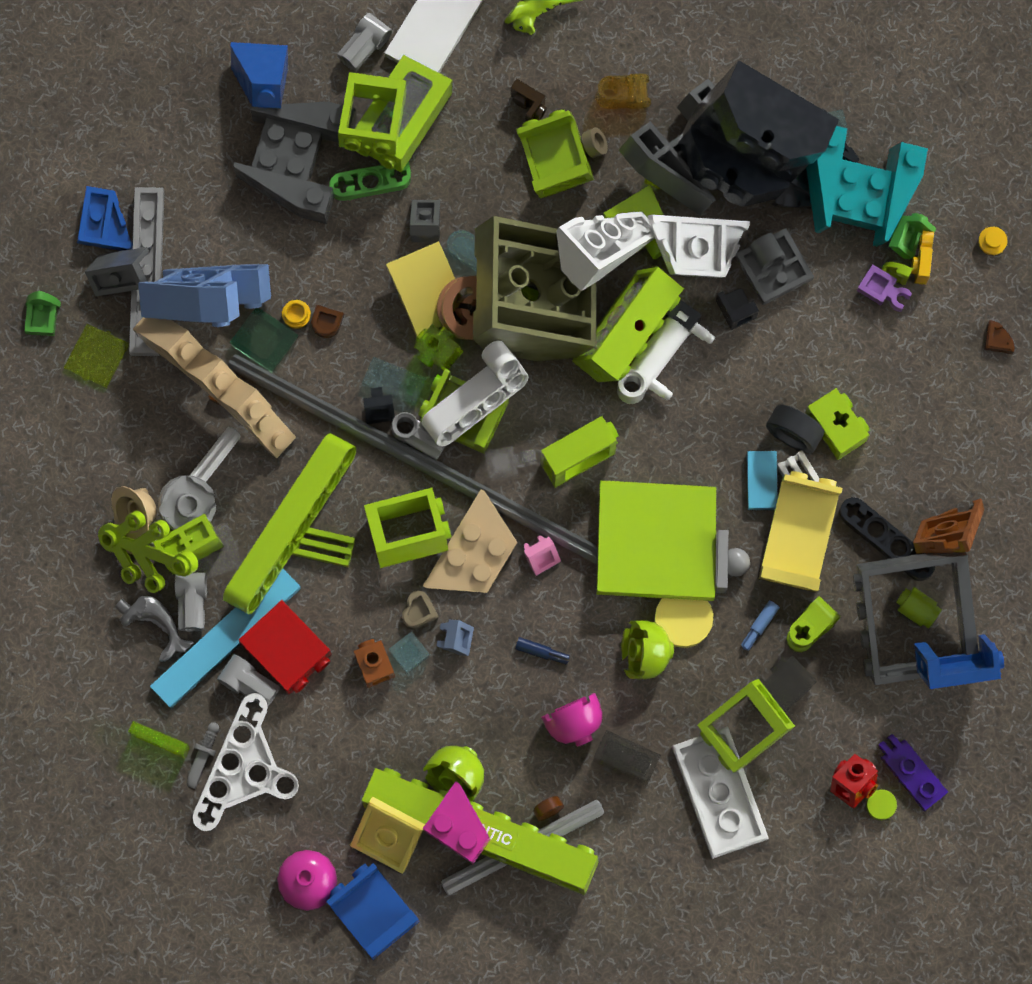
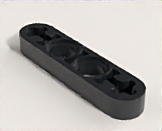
M851 497L842 503L839 510L841 520L885 557L892 559L910 556L912 551L916 553L913 541L864 501ZM855 505L858 506L859 510L857 513L862 518L866 514L871 516L865 521L862 528L858 526L861 522L860 518L855 515L851 518L847 516V506L851 508ZM871 523L881 524L884 529L883 535L878 538L870 536L867 530L868 525ZM895 541H901L906 546V554L903 556L894 555L890 550V545ZM935 566L926 567V570L929 571L928 573L922 571L919 574L915 569L905 570L904 572L916 581H925L932 576Z

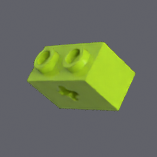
M835 388L810 404L805 414L822 426L825 431L822 438L837 460L867 442L869 437L868 431L870 430L865 420L861 416L857 418L852 411L853 405L849 397L845 393L840 394L838 389ZM835 419H837L838 421L844 420V426H842L841 424L835 425Z

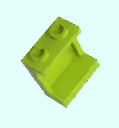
M569 110L554 111L549 114L548 118L539 121L537 119L526 121L522 124V127L516 129L534 180L532 181L534 191L540 199L594 180L575 118Z
M447 369L444 370L442 376L437 374L431 386V390L434 393L430 401L425 400L418 416L423 418L428 411L465 384L466 381L452 376L451 371ZM509 399L454 441L485 454L509 404Z

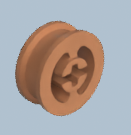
M464 276L452 280L443 288L437 301V315L441 325L449 334L459 339L473 340V312H470L468 309L455 308V313L461 319V324L458 323L453 314V301L456 295L465 288L467 289V294L461 296L456 303L471 304L476 307L477 276Z

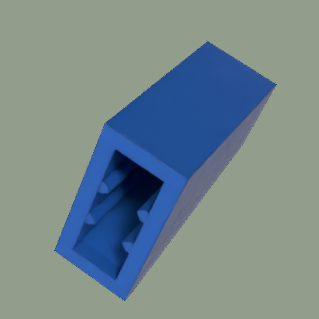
M231 42V70L252 107L281 108L288 72V45Z

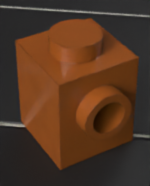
M370 639L358 645L359 649L355 650L354 654L367 688L395 678L393 668L381 640L375 642L374 639Z

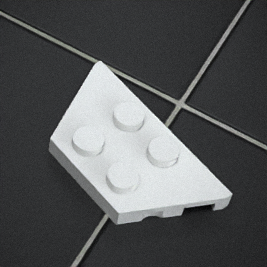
M648 215L649 225L670 275L726 277L731 267V260L739 250L740 245L738 242L743 231L748 230L750 226V221Z

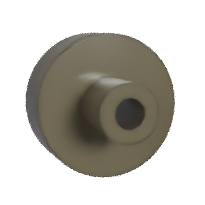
M594 127L583 132V147L590 157L597 158L607 153V141L600 129Z

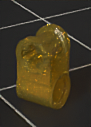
M646 74L606 76L598 84L596 101L604 109L647 108L651 105V98L648 97L647 91L649 76ZM612 89L616 95L612 97L606 96L603 90Z

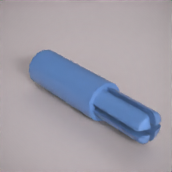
M770 600L751 626L750 632L741 643L743 649L750 650L759 635H762L780 608L777 604Z

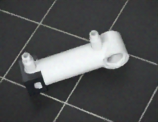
M682 300L679 301L673 310L667 312L662 327L649 339L644 352L631 363L629 373L622 380L618 379L617 394L623 402L627 404L640 402L648 389L660 397L670 400L673 393L656 380L658 375L685 339L689 338L692 333L709 344L715 339V336L699 324L702 314ZM627 382H635L639 385L640 389L636 392H629L625 389L624 385Z

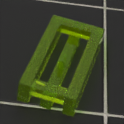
M135 721L132 722L128 732L131 736L186 759L190 750L187 743Z

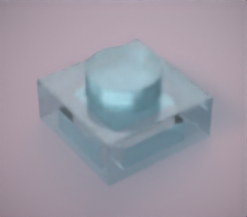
M412 631L388 649L406 674L430 657L429 652Z

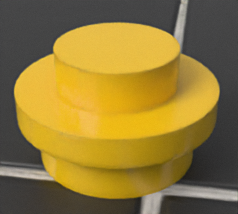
M988 227L980 233L978 244L984 253L998 255L1007 246V236L998 227Z
M292 300L283 307L282 318L284 323L290 328L299 329L308 324L311 318V311L305 302Z

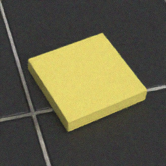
M372 797L350 846L403 874L422 835L425 824Z

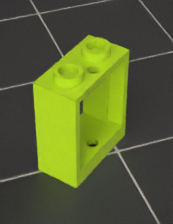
M349 72L338 131L339 147H344L350 151H373L378 155L396 154L406 98V80ZM354 97L395 102L390 134L348 128Z
M603 416L542 449L540 464L553 486L556 488L615 455L616 444H618L616 438L619 437L617 430L611 421L606 423Z
M432 488L364 505L380 568L449 551L446 539L452 538L448 521H441L440 515L445 514L441 497L435 499ZM430 509L436 531L386 544L381 521Z
M759 679L750 682L697 725L701 730L700 736L709 746L713 745L719 753L718 759L727 770L731 769L733 773L744 768L795 727ZM748 696L773 728L774 732L738 759L712 724Z

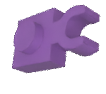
M873 264L857 288L859 293L879 305H882L885 299L890 301L891 307L899 312L903 310L904 305L897 301V297L903 296L909 300L912 295L906 288L894 287L897 279Z

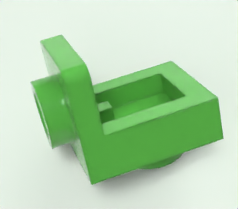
M913 213L911 216H902L891 236L889 247L902 258L913 259L922 231H931L935 234L936 227L928 222V218L922 214Z

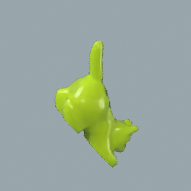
M583 0L519 1L504 22L506 24L513 22V29L515 31L532 35L535 33L534 22L536 17L558 5Z

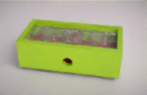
M659 267L637 270L597 325L596 347L574 358L572 362L597 382L622 380L631 369L629 364L634 357L640 356L648 345L646 341L649 336L655 334L664 323L662 318L667 311H671L677 306L681 299L679 295L684 288Z

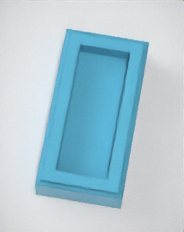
M747 451L748 510H775L778 499L777 451Z

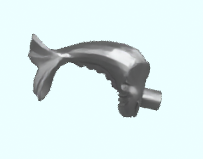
M141 596L132 606L122 598L115 605V608L123 614L120 618L123 626H128L135 620L152 621L153 624L162 628V631L169 635V643L160 655V662H166L176 651L180 653L186 652L194 644L193 641H186L178 636L170 613L154 597Z

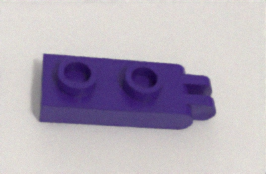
M891 734L887 739L893 745V749H890L884 741L878 744V747L885 754L881 757V760L925 812L945 796L948 791L906 740L899 742Z

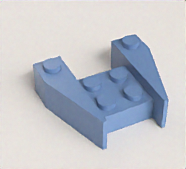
M268 264L163 270V278L155 282L138 283L141 317L190 322H212L213 327L230 325V321L240 316L239 304H244V308L253 309L262 307V303L271 299Z

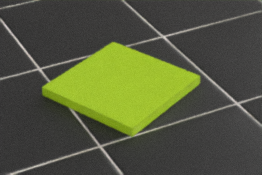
M600 480L596 595L714 601L716 487Z

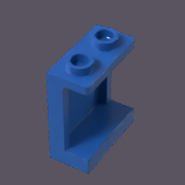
M985 634L978 636L979 653L970 655L965 653L937 657L926 642L914 644L917 673L929 689L1001 679L1000 669L1004 668L1002 651H998L995 643L991 642Z

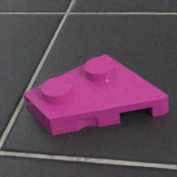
M456 781L423 827V831L474 864L490 841V837L460 783Z

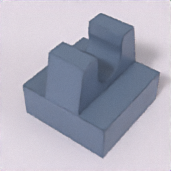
M449 619L448 623H441L440 630L446 632L445 641H437V647L457 655L469 656L474 627L460 620Z

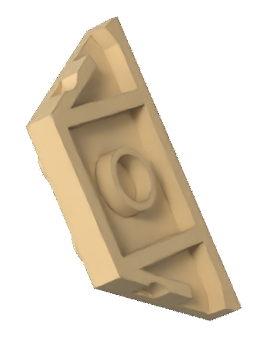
M481 489L449 541V551L442 553L423 585L425 588L488 593L517 545V541L484 490Z

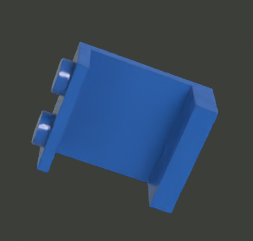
M373 863L369 867L366 864L359 867L352 874L354 879L346 886L343 883L337 885L331 890V898L326 901L372 960L420 922L418 917L408 908Z

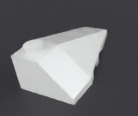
M643 212L620 213L614 218H604L603 215L595 216L593 220H584L583 217H578L556 230L561 270L580 291L599 281L655 239L648 218Z

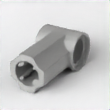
M367 13L356 26L355 34L337 54L338 58L348 68L357 72L373 51L381 49L389 40L392 29L371 13Z
M402 412L393 419L392 435L395 439L410 445L435 460L439 458L445 446L437 445L422 426V423L413 414ZM401 422H409L413 430L408 434H403L398 431L397 425Z
M192 573L186 577L175 574L179 631L193 632L205 630L204 599L207 598L206 573Z
M235 654L217 678L222 685L237 694L240 692L245 696L251 693L262 695L267 701V706L272 703L280 690L278 685L256 672L249 662ZM254 699V702L259 705L260 700Z

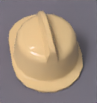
M122 486L113 492L111 502L115 524L120 525L123 523L126 516L134 511H140L145 516L146 523L144 527L126 534L128 538L135 540L147 532L149 525L156 519L157 508L155 502L146 488L132 490Z

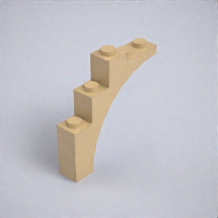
M144 317L133 328L134 332L149 348L176 366L213 397L272 456L278 458L296 438L271 409L272 406L259 391L238 378L222 359L204 349L187 329L172 320Z

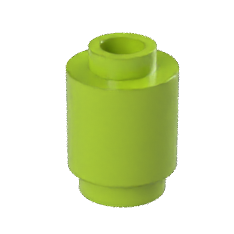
M913 587L911 591L905 588L896 601L900 605L897 611L920 627L924 625L928 629L942 611L941 608L936 606V601L916 587Z

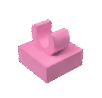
M538 536L539 542L531 547L528 543L524 544L525 556L536 576L561 562L556 547L549 536L547 538Z

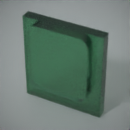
M255 308L229 343L272 373L299 335L260 308Z

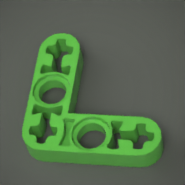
M383 110L375 122L376 132L387 133L386 126L380 124L384 123V118L389 117L390 121H392L393 110ZM401 125V127H400L399 137H400L401 133L403 132V130H402V125ZM409 161L403 171L400 172L403 175L406 174V176L402 177L401 182H397L396 178H391L395 175L394 168L391 170L378 165L337 173L331 178L329 187H333L334 198L339 201L403 190L411 182ZM368 175H373L378 178L379 182L376 187L367 188L362 183L363 179ZM358 177V187L360 190L355 191V185L346 187V192L341 193L339 188L335 189V187L339 186V181H344L345 185L354 184L353 178Z

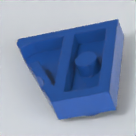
M86 186L77 244L119 251L133 249V243L130 240L115 191Z

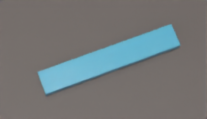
M282 569L252 614L249 615L235 607L150 687L170 708L174 707L240 646L239 639L278 602L283 600L286 603L301 589L299 584Z

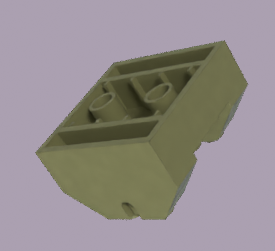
M497 216L491 217L475 228L474 256L477 258L476 310L473 311V340L483 350L490 343L500 340L504 342L511 352H516V358L545 361L577 358L596 347V283L580 291L563 273L560 264L557 228ZM529 281L533 282L538 288L539 295L536 301L527 300L521 292V289L527 286Z

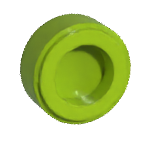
M876 790L867 799L866 809L872 818L880 821L887 820L895 813L897 801L891 792Z

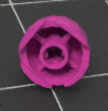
M595 693L588 696L590 701H587L586 697H582L555 709L556 712L551 713V719L548 713L541 717L547 731L555 740L564 744L575 742L577 747L593 740L591 734L598 730L602 723V709Z
M312 850L298 851L287 857L279 868L277 877L279 892L284 900L294 908L305 911L319 909L325 905L326 901L331 898V890L337 886L338 882L336 869L329 858L320 852Z

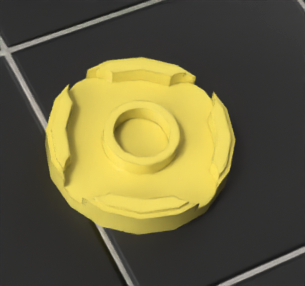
M662 598L656 608L654 622L666 631L674 647L689 648L698 645L708 636L712 629L714 615L710 603L705 600Z

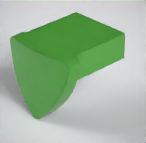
M42 291L29 294L25 304L27 311L24 332L31 335L55 336L57 308H60L61 302L54 296Z

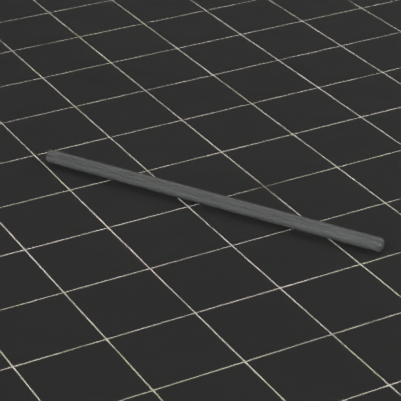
M233 355L230 359L228 367L233 372L474 500L481 489L484 490L499 513L546 538L549 536L553 542L597 564V545L238 355Z

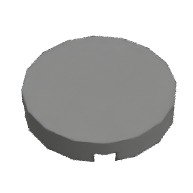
M179 476L171 479L162 488L158 497V512L161 520L167 522L172 530L181 527L204 513L211 522L216 512L213 489L204 480L195 476Z

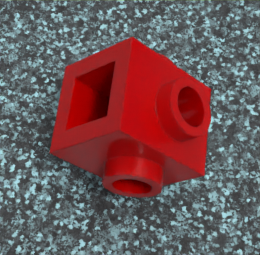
M854 754L848 761L843 760L836 767L832 776L830 792L854 809L864 797L868 799L875 793L878 787L876 783L878 770L872 762Z

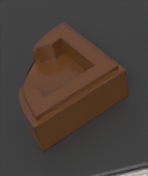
M989 320L984 350L1013 354L1015 349L1014 341L1000 323Z

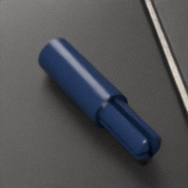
M519 637L515 650L565 665L569 661L549 654L570 659L568 654Z

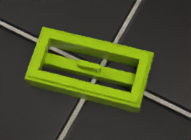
M309 527L306 535L348 544L347 548L302 538L292 554L349 568L355 538ZM300 544L345 554V558L342 559L299 549Z

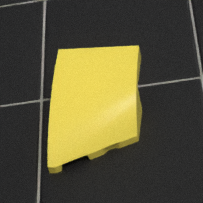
M439 241L386 264L421 347L425 346L434 333L442 327L437 315L438 297L443 288L455 279ZM460 292L453 301V312L460 305V303H456L461 297Z

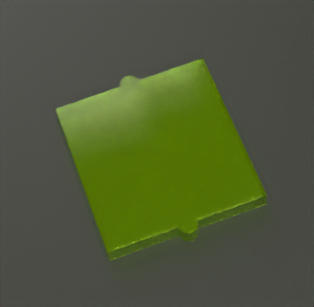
M86 324L64 369L81 376L84 381L90 380L107 388L129 347V343L111 335L109 330L104 332Z

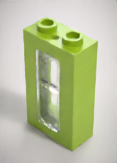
M405 55L401 57L388 77L406 80V98L396 154L378 155L373 151H356L362 156L373 157L387 169L392 170L394 168L399 172L403 171L452 95L453 85L452 79ZM373 100L355 129L390 134L395 102Z

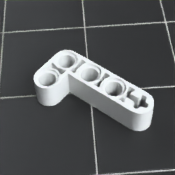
M497 340L485 347L482 352V359L487 364V367L433 407L422 418V426L437 445L446 446L452 443L522 389L527 383L528 374L504 342Z

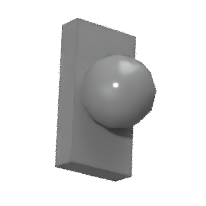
M718 530L716 532L715 593H726L728 574L734 577L742 576L750 567V557L744 550L739 548L728 550L729 530Z

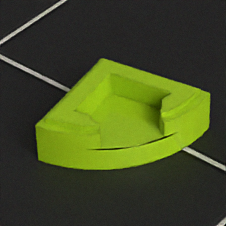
M886 262L881 270L895 277L897 283L906 285L913 268L896 262Z

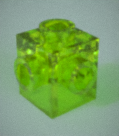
M433 324L428 329L420 332L414 346L420 354L417 358L430 369L435 365L443 372L445 369L449 370L464 351L454 341L456 336L444 326L439 330Z

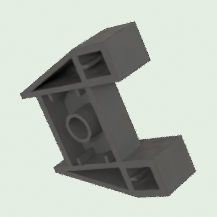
M707 79L689 92L676 107L687 121L692 111L715 86ZM650 121L632 134L621 146L619 152L637 173L698 215H702L716 199L707 188L693 179L679 144L681 135L668 143Z
M327 101L282 104L281 108L251 106L250 110L253 121L263 123L264 127L252 167L234 162L233 167L236 177L298 217L327 224L334 201L333 187L310 182L322 139L339 143L338 131L343 105ZM352 108L348 128L355 129L357 113L356 108Z

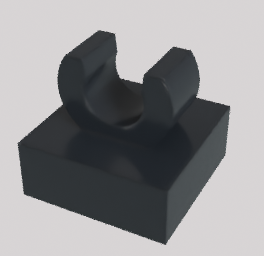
M382 387L370 388L372 397L363 398L366 423L373 424L393 421L395 413L392 395L383 396Z

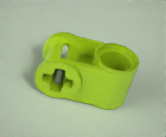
M820 596L817 597L790 627L787 634L788 646L795 652H805L822 635H825L838 622L841 616ZM805 632L807 634L805 639H796L797 633Z

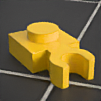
M922 231L918 257H913L911 268L913 270L911 274H916V284L926 285L930 278L934 232Z

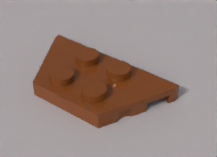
M982 499L972 501L973 509L958 513V509L954 508L921 521L913 541L916 553L969 552L984 512Z

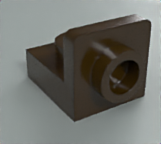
M516 78L510 87L513 102L523 109L530 108L525 116V122L533 119L541 120L547 110L545 95Z

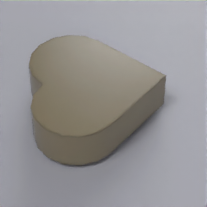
M414 591L409 595L407 599L408 607L402 613V620L407 628L418 629L439 618L425 592Z

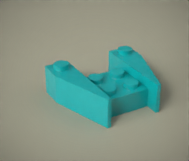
M836 126L826 151L813 164H809L806 167L815 232L821 233L830 228L831 221L849 224L875 231L873 246L878 247L889 241L923 178L928 148L900 142L889 149L886 170L842 159L847 128Z

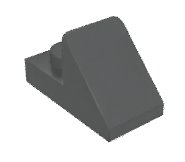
M412 200L410 217L411 242L440 241V200Z

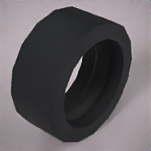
M777 405L766 423V428L775 438L805 453H813L825 432L822 426L813 418L798 409L786 405Z

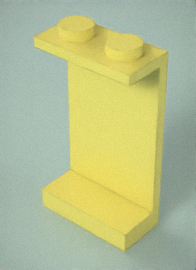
M791 471L790 475L785 474L782 478L758 579L817 592L821 582L819 577L837 501L843 488L837 487V482L830 479L819 478V482L808 480V475L805 473Z

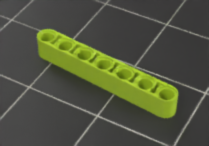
M331 433L324 437L227 585L223 594V601L249 615L257 609L352 463L357 450L354 445Z

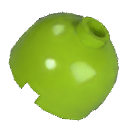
M630 621L629 624L632 626L631 628H625L621 643L622 660L628 656L629 669H624L625 674L630 679L654 678L665 670L670 659L673 658L674 645L666 631L655 622Z
M445 746L439 749L423 768V771L427 770L428 772L425 777L427 782L436 791H449L457 781L460 783L469 801L475 799L484 783V768L477 758L476 752L465 746Z

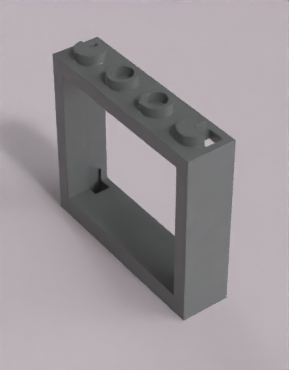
M966 552L924 553L856 564L857 574H853V584L855 591L860 592L861 602L856 603L858 619L863 620L864 631H860V641L862 648L867 650L868 658L863 659L865 675L870 676L875 685L919 679L921 677L917 673L916 661L880 667L869 576L951 563L961 654L979 653L968 555Z

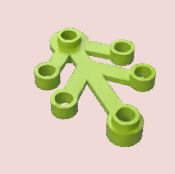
M140 511L128 514L125 521L120 525L113 523L103 525L98 532L100 544L105 550L114 552L123 567L121 577L127 584L138 581L141 578V570L137 565L133 564L126 550L132 552L147 577L145 579V587L151 593L162 590L165 587V580L162 575L158 574L150 559L170 566L176 575L186 577L198 569L197 557L190 551H183L173 555L149 545L153 541L160 540L169 535L170 528L164 520L152 523L149 530L135 540L128 538L126 534L145 526L146 519Z

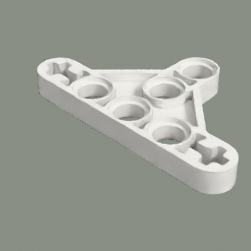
M251 693L245 696L235 715L193 813V822L200 830L209 831L214 829L219 823L224 809L263 793H269L281 799H289L295 796L298 791V779L291 772L276 766L261 728L268 706L267 701L260 694ZM258 699L260 700L259 706L263 709L261 712L256 711L252 717L253 721H258L257 725L254 727L248 721L239 720L241 714L247 718L249 708L246 706V703ZM246 726L249 728L251 737L247 742L240 743L235 740L233 733L237 727ZM229 753L235 754L239 759L237 768L226 770L221 763L224 755ZM255 765L263 766L267 773L265 779L260 782H255L249 777V770ZM282 777H289L293 780L294 787L289 793H281L276 787L277 781ZM222 781L225 783L227 792L223 797L217 798L211 795L209 788L213 782ZM205 797L213 803L222 804L220 809L216 806L213 807L211 816L215 820L213 822L208 821L206 825L201 823V817L198 816V813H204L209 803L203 802Z

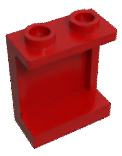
M283 600L278 602L239 639L240 645L265 668L288 695L293 691L295 693L300 692L309 683L307 678L314 671L320 673L331 662L329 659L332 655L330 649Z

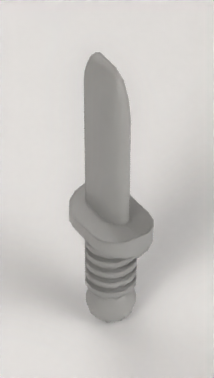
M210 723L208 731H206L205 737L202 740V745L196 743L194 749L198 750L187 779L190 788L196 789L209 756H214L216 753L215 750L210 748L213 747L214 739H216L215 736L217 737L216 733L219 731L217 723Z

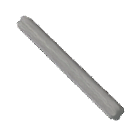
M594 800L539 829L538 833L548 837L550 833L562 837L604 814L603 807L598 800ZM485 857L443 879L441 884L446 894L451 895L507 864Z

